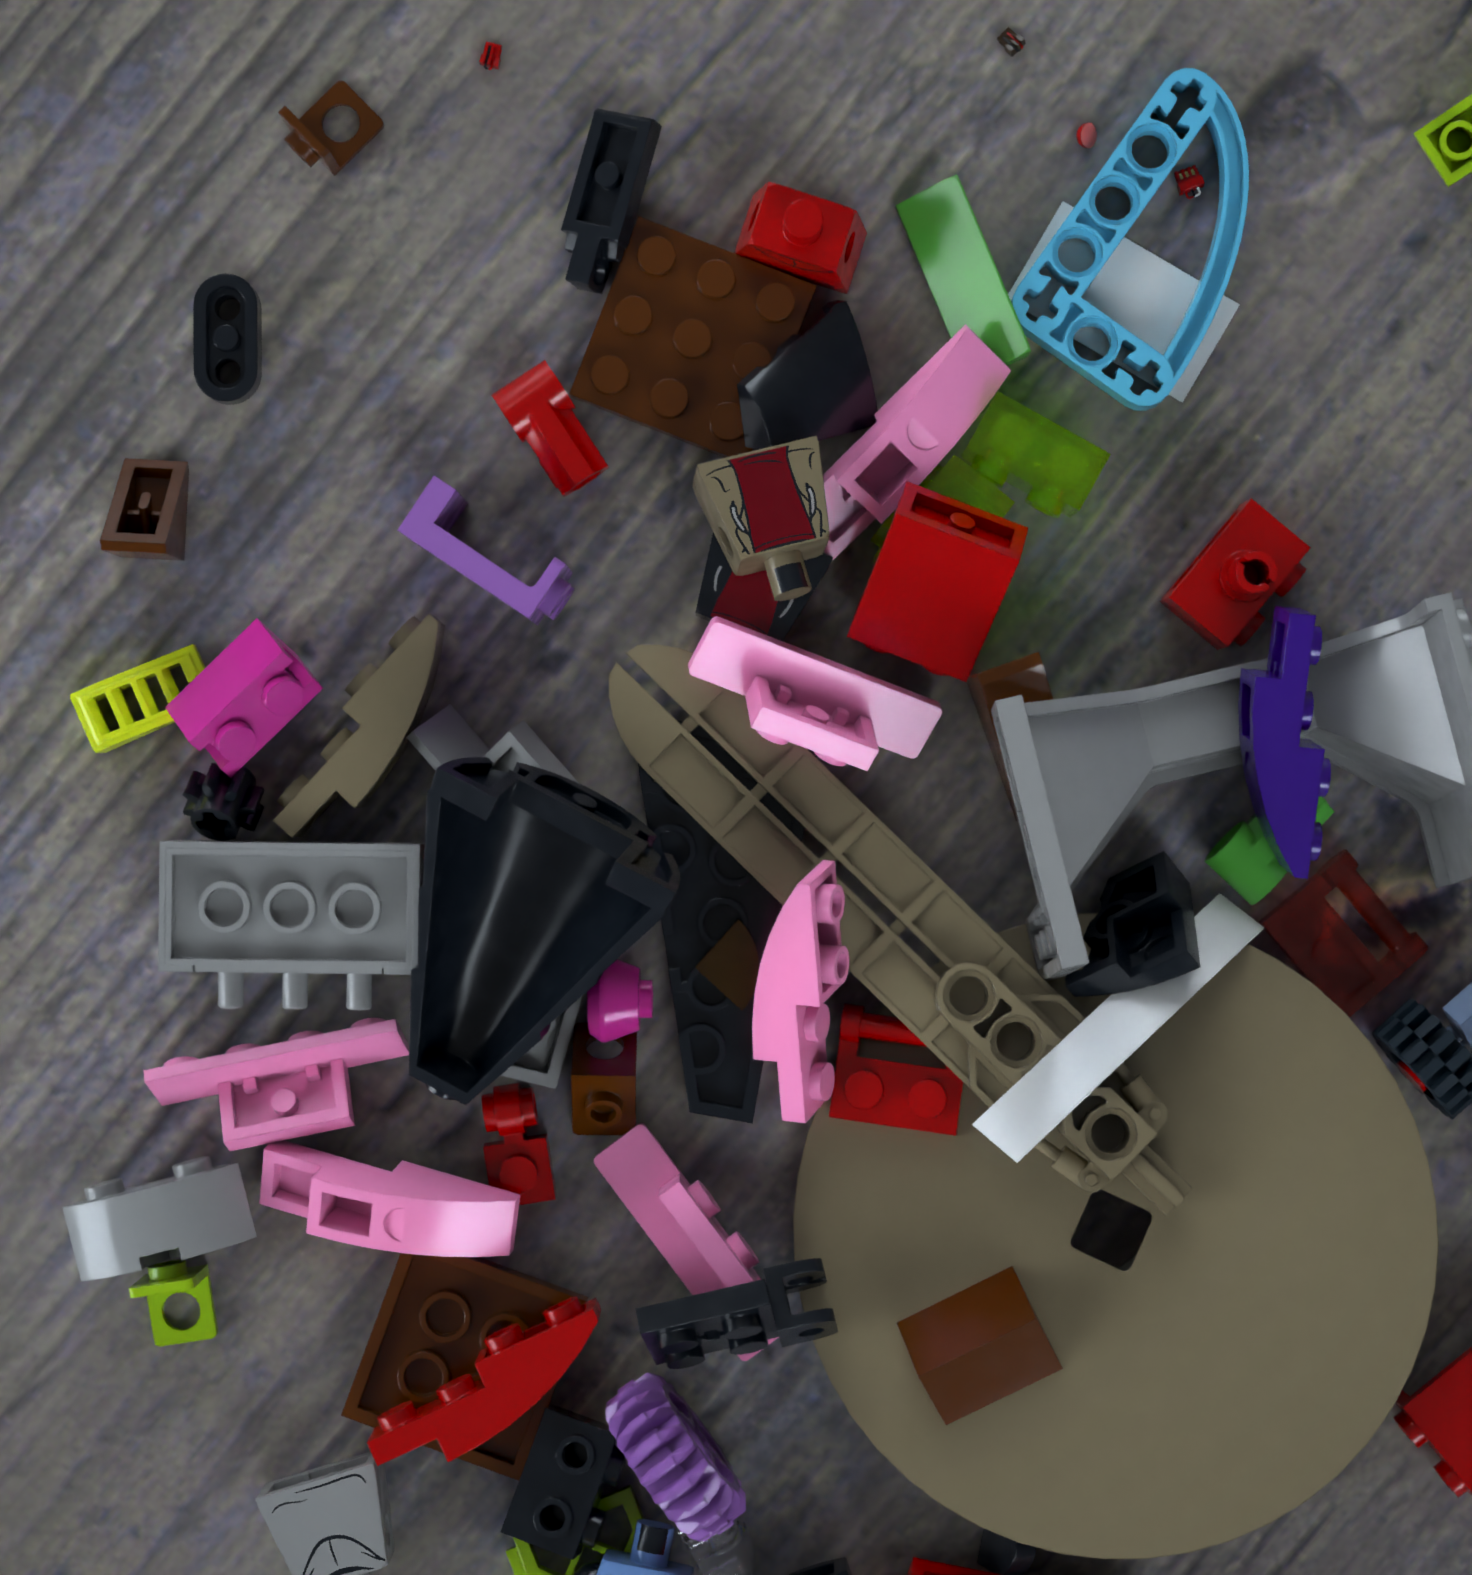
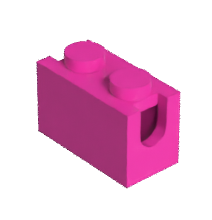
M256 618L165 708L188 742L198 751L205 748L219 768L232 778L323 687L298 655Z

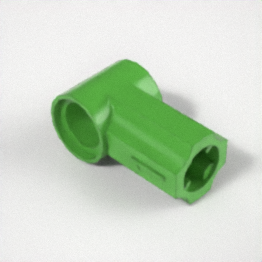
M1323 797L1318 798L1315 821L1320 822L1321 826L1335 812ZM1255 813L1247 822L1244 820L1240 821L1230 829L1211 849L1204 860L1250 905H1254L1263 899L1288 872L1276 859Z

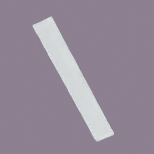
M1219 893L1194 917L1200 968L1156 985L1111 994L972 1125L1018 1163L1254 939L1264 927Z

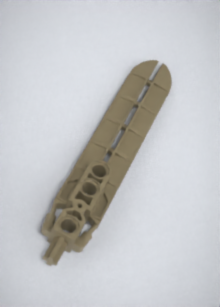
M637 645L626 652L689 715L681 724L616 662L609 673V699L618 732L630 754L774 898L784 905L796 885L822 860H837L897 918L888 927L836 876L837 884L842 886L845 896L844 912L840 920L841 944L846 946L849 952V971L989 1108L1085 1019L808 749L790 742L780 745L766 740L755 729L751 728L744 695L691 676L688 662L693 652L664 645ZM698 726L758 782L751 791L737 780L691 735ZM767 793L827 850L820 859L760 802ZM905 928L948 968L940 977L898 937ZM965 976L978 980L985 992V999L981 1008L967 1015L955 1010L949 997L950 989L954 982ZM1019 1022L1030 1032L1031 1045L1024 1056L1019 1059L1010 1060L1002 1056L998 1050L997 1035L1006 1024ZM1122 1063L1114 1072L1124 1084L1120 1091L1133 1109L1111 1087L1099 1085L1059 1123V1132L1088 1161L1066 1145L1060 1150L1045 1138L1035 1148L1053 1160L1051 1164L1053 1169L1089 1193L1098 1192L1109 1180L1113 1181L1122 1173L1164 1215H1167L1174 1207L1177 1208L1182 1203L1192 1187L1148 1145L1158 1134L1157 1131L1167 1121L1168 1110L1141 1074L1134 1077L1126 1065ZM1113 1114L1119 1117L1123 1123V1140L1114 1149L1099 1150L1092 1141V1126L1101 1116Z

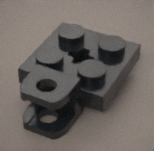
M805 1259L764 1268L765 1279L636 1308L640 1334L655 1364L667 1363L669 1369H683L704 1362V1354L730 1348V1353L734 1355L749 1354L766 1348L768 1346L767 1340L779 1337L782 1347L837 1333L838 1328L832 1308L817 1309L792 1315L787 1294L811 1289L827 1282L822 1259Z

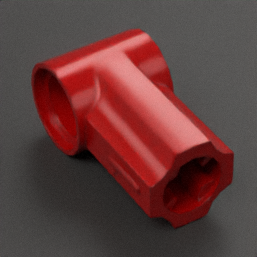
M545 360L492 394L493 399L522 443L527 440L540 460V465L563 497L581 489L609 468L572 410L576 408Z

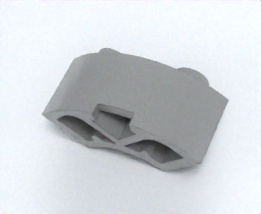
M204 1156L173 1165L174 1176L158 1181L124 1188L122 1178L84 1188L85 1200L62 1207L81 1282L142 1271L145 1267L167 1259L181 1257V1260H185L256 1238L257 1235L239 1164L231 1163L212 1166L210 1156Z

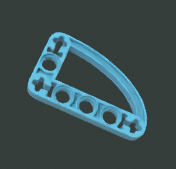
M1182 68L1173 72L1164 80L1021 281L1011 300L1026 337L1119 403L1136 411H1146L1161 403L1169 395L1193 358L1224 295L1236 261L1244 229L1249 191V165L1246 140L1241 122L1231 100L1224 90L1206 73L1195 68ZM1188 87L1194 88L1199 93L1195 104L1202 110L1199 112L1191 107L1187 109L1174 129L1168 124L1163 123L1177 101V97L1171 90L1183 93ZM1155 113L1161 121L1151 119L1150 116ZM1206 124L1215 146L1219 168V202L1216 224L1208 257L1198 286L1174 337L1162 355L1081 297L1203 125ZM1176 132L1185 134V137L1180 139ZM1142 136H1154L1160 139L1167 150L1166 161L1156 168L1140 166L1132 155L1133 142ZM1107 187H1116L1123 190L1130 201L1129 213L1119 220H1108L1102 217L1095 206L1096 194ZM1074 238L1081 239L1089 244L1094 256L1093 263L1087 270L1072 272L1060 263L1058 249L1064 241ZM1043 267H1046L1058 282L1074 287L1076 290L1072 295H1069L1066 289L1061 286L1049 305V309L1055 314V317L1050 319L1048 316L1042 315L1034 322L1026 316L1029 304L1023 300V297L1028 295L1036 299L1041 295L1051 280V277L1039 273ZM1096 327L1104 332L1109 342V348L1103 358L1096 361H1088L1076 353L1073 339L1079 329ZM1121 345L1131 351L1123 360L1124 364L1138 372L1146 365L1156 371L1152 382L1159 388L1157 393L1146 389L1140 396L1134 394L1130 390L1134 379L1120 367L1115 371L1113 379L1102 372L1116 359Z

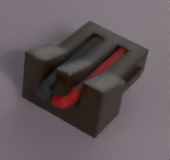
M1009 27L997 37L999 43L1012 57L1017 52H1020L1026 44L1025 38L1019 34L1017 35Z

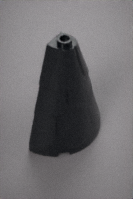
M486 757L460 758L442 764L437 768L432 780V786L427 791L423 886L419 888L418 964L411 970L409 1075L425 1083L426 1087L433 1094L444 1099L456 1100L464 1105H467L541 1041L549 1031L551 1022L597 984L603 972L664 917L680 883V872L673 855L663 852L661 857L652 847L657 835L623 807L580 783L531 765L517 762L513 771L491 770L493 762Z

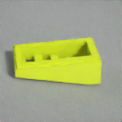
M195 644L70 694V699L95 753H107L175 723L167 710L160 712L146 680L157 677L169 704L180 693L171 674V669L181 665L188 683L205 669ZM132 687L145 716L144 719L136 722L122 693L123 690ZM105 698L108 699L120 726L119 729L110 732L97 703Z

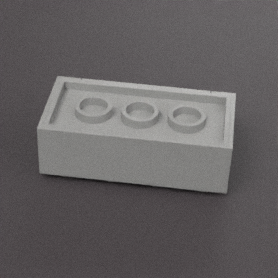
M234 840L160 841L158 972H218V1007L225 1009L243 1007L244 973H282V1007L284 1009L307 1008L308 974H347L346 1008L348 1010H369L372 1008V974L411 975V970L418 964L419 888L423 886L425 843Z

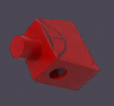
M767 182L752 196L734 253L798 279L847 294L867 236V231L858 212L850 207L777 183Z

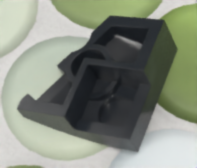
M835 300L828 302L822 307L825 315L802 336L792 334L778 347L775 357L769 364L757 366L737 384L746 447L759 450L812 436H817L818 441L872 427L877 422L874 414L878 409L872 377L861 337L847 301Z
M1165 851L1108 879L1100 897L1101 908L1096 917L1090 921L1083 936L1084 941L1091 948L1088 955L1089 963L1082 970H1076L1066 975L1065 985L1074 997L1109 995L1156 985L1201 967L1190 883Z

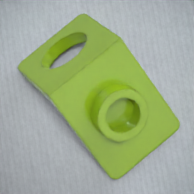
M181 1259L156 1263L148 1266V1274H145L129 1287L130 1298L147 1296L153 1339L156 1346L162 1347L212 1339L218 1334L208 1264L187 1267L186 1260ZM180 1292L193 1296L200 1306V1316L197 1323L192 1327L184 1329L171 1325L164 1313V1306L169 1296Z

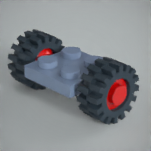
M1472 982L1443 1007L1451 1026L1445 1028L1436 1016L1431 1015L1422 1004H1418L1414 999H1409L1372 1032V1036L1378 1046L1386 1053L1385 1055L1400 1069L1399 1071L1421 1094H1424L1434 1107H1438L1450 1119H1454L1472 1103Z

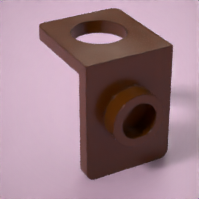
M344 81L336 82L300 119L286 106L278 112L291 131L284 138V141L310 168L319 160L334 176L384 128L382 119ZM337 106H346L353 109L358 114L360 121L356 135L344 142L330 139L323 129L325 115Z
M577 1023L574 1025L571 1071L573 1133L576 1135H624L636 1126L637 1032L614 1040L623 1047V1051L618 1056L611 1059H598L591 1056L586 1050L592 1042L597 1040L589 1034L588 1023Z

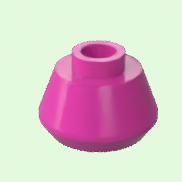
M618 959L603 972L597 984L587 991L589 1034L601 1043H607L640 1030L641 1018H653V980H641L639 967Z

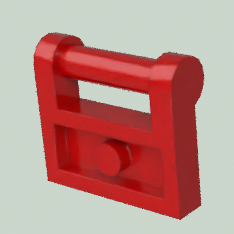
M845 1003L840 1024L835 1083L831 1097L829 1117L957 1136L964 1082L947 1066L945 1069L859 1057L861 1038L927 1046L897 1017L865 1013L864 1006Z

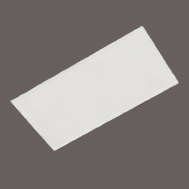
M1062 201L1008 294L1010 300H1012L1021 281L1074 207ZM1124 237L1081 298L1163 355L1189 307L1199 280ZM1071 238L1059 246L1058 257L1060 263L1067 270L1082 272L1087 270L1093 263L1094 254L1087 242ZM1043 267L1039 273L1051 277L1048 285L1036 299L1026 295L1023 297V300L1029 304L1028 313L1037 318L1044 315L1053 319L1055 314L1050 311L1049 305L1060 287L1063 286L1069 295H1072L1076 289L1058 282L1049 273L1048 269ZM1223 295L1202 342L1169 393L1170 396L1183 403L1240 304ZM1084 327L1075 333L1074 340L1103 357L1107 354L1109 342L1102 330L1096 327ZM1121 345L1120 351L1113 362L1158 388L1152 382L1153 376L1156 373L1152 367L1146 365L1138 372L1123 363V360L1131 351Z

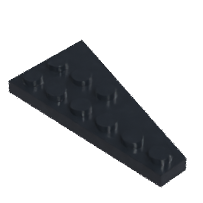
M700 726L691 733L749 791L758 784ZM809 750L817 758V755L812 750ZM638 763L647 827L657 835L652 847L661 857L663 852L672 854L680 872L679 887L671 903L668 905L664 917L661 919L689 1112L753 1124L763 1067V1060L753 1059L752 1018L754 994L742 1011L700 973L695 966L738 919L746 926L755 942L760 966L769 934L783 905ZM767 793L760 802L802 842L804 827Z

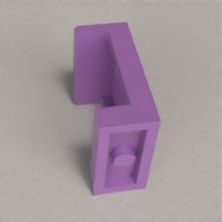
M433 476L398 528V531L536 625H539L545 615L555 620L575 590L567 582L572 575L569 567L554 557L536 585L530 587L448 533L468 502L457 490L436 476Z

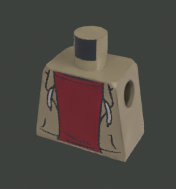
M817 436L697 464L692 487L733 573L736 576H744L766 570L775 601L791 600L809 593L812 590L804 560L822 555L829 541V523L820 446Z

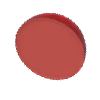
M1090 122L1084 123L1077 130V142L1084 148L1093 147L1097 138L1096 128Z

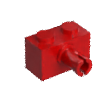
M1251 498L1238 506L1159 602L1217 650L1229 647L1233 641L1241 647L1264 622L1266 617L1258 611L1274 592L1281 598L1284 597L1303 576L1307 568L1299 562L1311 547Z

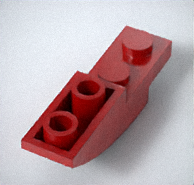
M578 1296L570 1297L543 1311L542 1314L545 1321L522 1331L519 1323H515L494 1332L483 1340L487 1348L479 1352L474 1363L481 1379L474 1382L471 1374L462 1375L439 1387L436 1390L438 1399L419 1408H415L412 1401H407L379 1415L377 1420L380 1426L374 1428L367 1441L377 1466L435 1439L438 1440L447 1462H450L482 1445L510 1426L551 1389L581 1352L599 1321L601 1307L597 1298L595 1297L581 1304Z

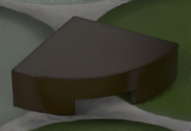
M738 919L698 962L695 968L742 1011L748 1005L755 992L759 972V956L750 932Z

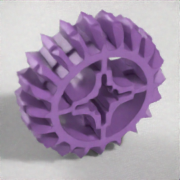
M649 1372L636 1381L632 1379L618 1389V1394L606 1402L605 1415L606 1421L609 1424V1431L615 1437L617 1447L627 1459V1465L633 1469L640 1480V1484L652 1496L654 1503L661 1507L668 1520L673 1521L680 1532L687 1534L689 1538L698 1542H705L716 1534L720 1535L734 1525V1520L746 1511V1495L741 1488V1481L735 1475L733 1466L724 1456L722 1448L716 1443L697 1414L687 1404L684 1397L680 1396L672 1384L667 1383L663 1377Z

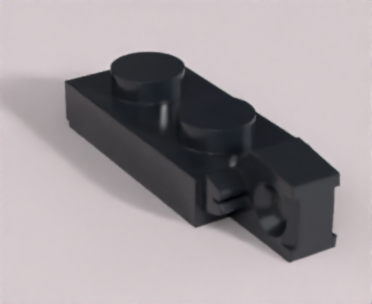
M598 108L594 112L561 228L567 234L565 250L572 253L565 280L579 290L602 294L612 268V261L620 263L624 256L625 248H628L662 128L654 119Z

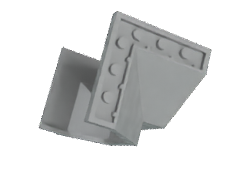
M1450 592L1425 598L1411 611L1400 617L1323 642L1317 665L1309 666L1306 691H1311L1314 699L1312 722L1308 730H1301L1300 735L1301 739H1310L1324 748V758H1328L1331 763L1404 801L1412 808L1418 819L1436 888L1472 879V628L1463 598L1453 600L1452 593ZM1268 658L1132 690L1024 703L1021 694L994 702L991 713L1038 897V903L1026 918L1025 924L1037 972L1045 981L1065 977L1089 963L1072 890L1143 795L1157 785L1243 765L1239 741L1238 715L1241 668L1267 670Z

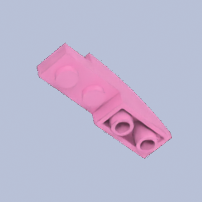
M966 324L874 414L877 422L823 474L829 523V541L824 553L833 557L832 560L875 519L882 524L896 510L907 481L918 486L969 429L1010 374L1011 369Z
M822 860L796 885L783 905L769 934L756 982L752 1018L753 1059L777 1062L782 1121L806 1123L822 1104L829 1100L834 1089L835 1072L833 1065L827 1062L825 1040L830 1026V1012L824 1002L845 982L849 971V952L846 946L841 944L840 920L845 906L844 891L842 886L837 884L835 861Z
M285 1140L269 1143L264 1148L259 1204L307 1218V1234L371 1249L415 1255L491 1257L509 1256L514 1250L520 1194L403 1160L391 1172Z

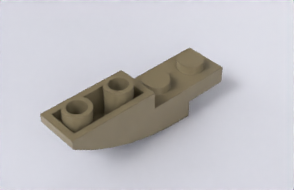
M428 614L422 622L415 616L411 617L390 639L388 644L395 651L378 669L372 663H369L346 687L345 691L351 698L342 709L360 727L354 733L347 727L341 730L321 752L320 755L327 762L313 778L309 780L304 774L300 775L278 798L277 802L284 809L273 821L291 838L302 837L340 795L354 808H363L385 782L410 742L406 737L418 727L433 690L441 659L445 625L435 616Z

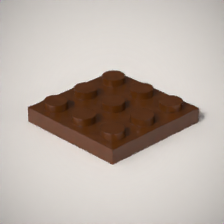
M638 216L628 248L625 250L569 395L573 399L724 458L751 452L754 449L745 446L737 384L757 366L769 364L775 357L778 347L792 334L799 335L817 286Z
M400 1253L341 1416L375 1428L380 1426L377 1417L385 1411L407 1401H412L415 1408L438 1399L436 1390L455 1378L471 1374L475 1382L481 1379L474 1363L479 1352L487 1348L483 1341L486 1337L515 1323H519L522 1331L544 1322L545 1318L542 1313L549 1307L574 1296H578L580 1303L583 1304L587 1302L588 1297L481 1257H441ZM557 1382L534 1406L510 1426L482 1445L457 1458L519 1481L545 1408L549 1407ZM437 1439L422 1445L443 1453Z

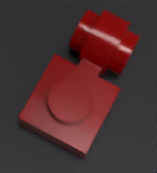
M520 1083L494 1086L493 1093L481 1096L484 1124L487 1133L499 1131V1135L501 1137L504 1136V1140L488 1142L483 1146L489 1186L520 1194L519 1205L556 1200L557 1192L548 1134L525 1137L527 1126L538 1125V1112L533 1087L521 1089Z

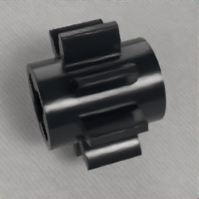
M211 763L207 775L198 771L192 772L183 792V796L188 799L183 813L184 815L191 816L190 820L194 829L209 839L217 841L236 839L240 827L249 831H255L264 809L260 801L265 790L263 787L256 786L255 776L246 767L243 766L230 778L219 768L217 763Z

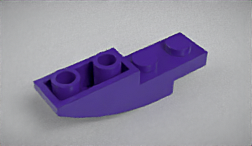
M1275 606L1267 670L1241 668L1238 699L1239 741L1246 783L1252 806L1263 834L1279 864L1295 878L1308 879L1310 861L1318 860L1322 848V826L1320 822H1315L1318 798L1327 795L1331 780V764L1328 758H1324L1325 749L1310 739L1300 738L1301 730H1308L1312 722L1314 699L1312 692L1306 691L1309 666L1317 665L1321 655L1322 630L1320 626H1315L1316 615L1301 608Z

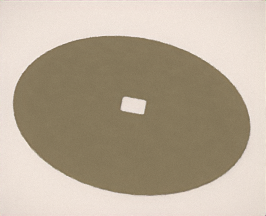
M1098 913L1077 914L1083 936L1090 921ZM1026 924L997 932L1037 972ZM1084 941L1087 955H1089L1091 948ZM1247 944L1123 1062L1134 1077L1141 1074L1168 1110L1167 1121L1157 1131L1158 1134L1148 1145L1192 1187L1182 1203L1177 1208L1174 1207L1167 1215H1164L1122 1173L1113 1181L1109 1180L1101 1189L1148 1211L1152 1215L1151 1223L1131 1268L1127 1271L1117 1269L1075 1249L1071 1245L1072 1236L1092 1193L1084 1191L1051 1167L1053 1160L1035 1147L1016 1163L976 1129L972 1124L989 1107L965 1083L957 1136L830 1118L831 1097L822 1104L814 1115L807 1134L797 1176L793 1213L794 1260L822 1259L827 1282L811 1289L799 1291L804 1312L832 1308L838 1332L812 1341L828 1378L852 1418L877 1450L922 1491L942 1506L981 1528L1021 1544L1059 1554L1097 1559H1150L1190 1553L1232 1541L1282 1517L1306 1502L1337 1477L1369 1443L1394 1407L1413 1370L1428 1326L1436 1287L1439 1247L1434 1188L1428 1158L1415 1119L1395 1078L1374 1046L1347 1014L1309 980L1277 958L1250 944ZM941 961L930 967L939 977L948 969ZM1066 976L1046 981L1084 1018L1088 1017L1111 995L1074 997L1065 985ZM961 977L954 982L950 989V1002L955 1010L961 1014H972L979 1010L984 1003V988L973 977ZM886 1006L878 1012L880 1015L896 1017ZM1019 1022L1006 1024L997 1035L998 1050L1007 1059L1021 1058L1030 1049V1032ZM861 1038L859 1057L941 1069L946 1067L928 1047ZM1113 1072L1100 1085L1111 1087L1133 1109L1120 1091L1124 1084ZM1108 1114L1101 1116L1095 1121L1091 1131L1092 1141L1099 1150L1106 1151L1114 1149L1121 1143L1124 1137V1126L1119 1117ZM1059 1124L1044 1137L1060 1150L1066 1145L1088 1161L1059 1132ZM1013 1266L1063 1369L946 1425L918 1377L897 1322Z

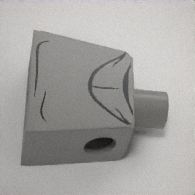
M371 1451L268 1482L256 1497L258 1508L292 1575H370L369 1572L382 1569L391 1560L394 1553V1538L385 1465L377 1466Z

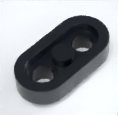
M223 273L205 280L195 294L193 303L194 377L197 385L208 397L226 405H234L246 401L256 392L260 385L262 377V308L258 294L247 281L237 275ZM229 299L238 300L240 303L238 316L232 320L221 319L219 311L222 303ZM230 362L238 363L241 372L237 381L231 384L222 383L220 379L221 368Z

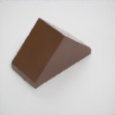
M124 459L101 535V550L124 558L184 561L189 483L188 462Z

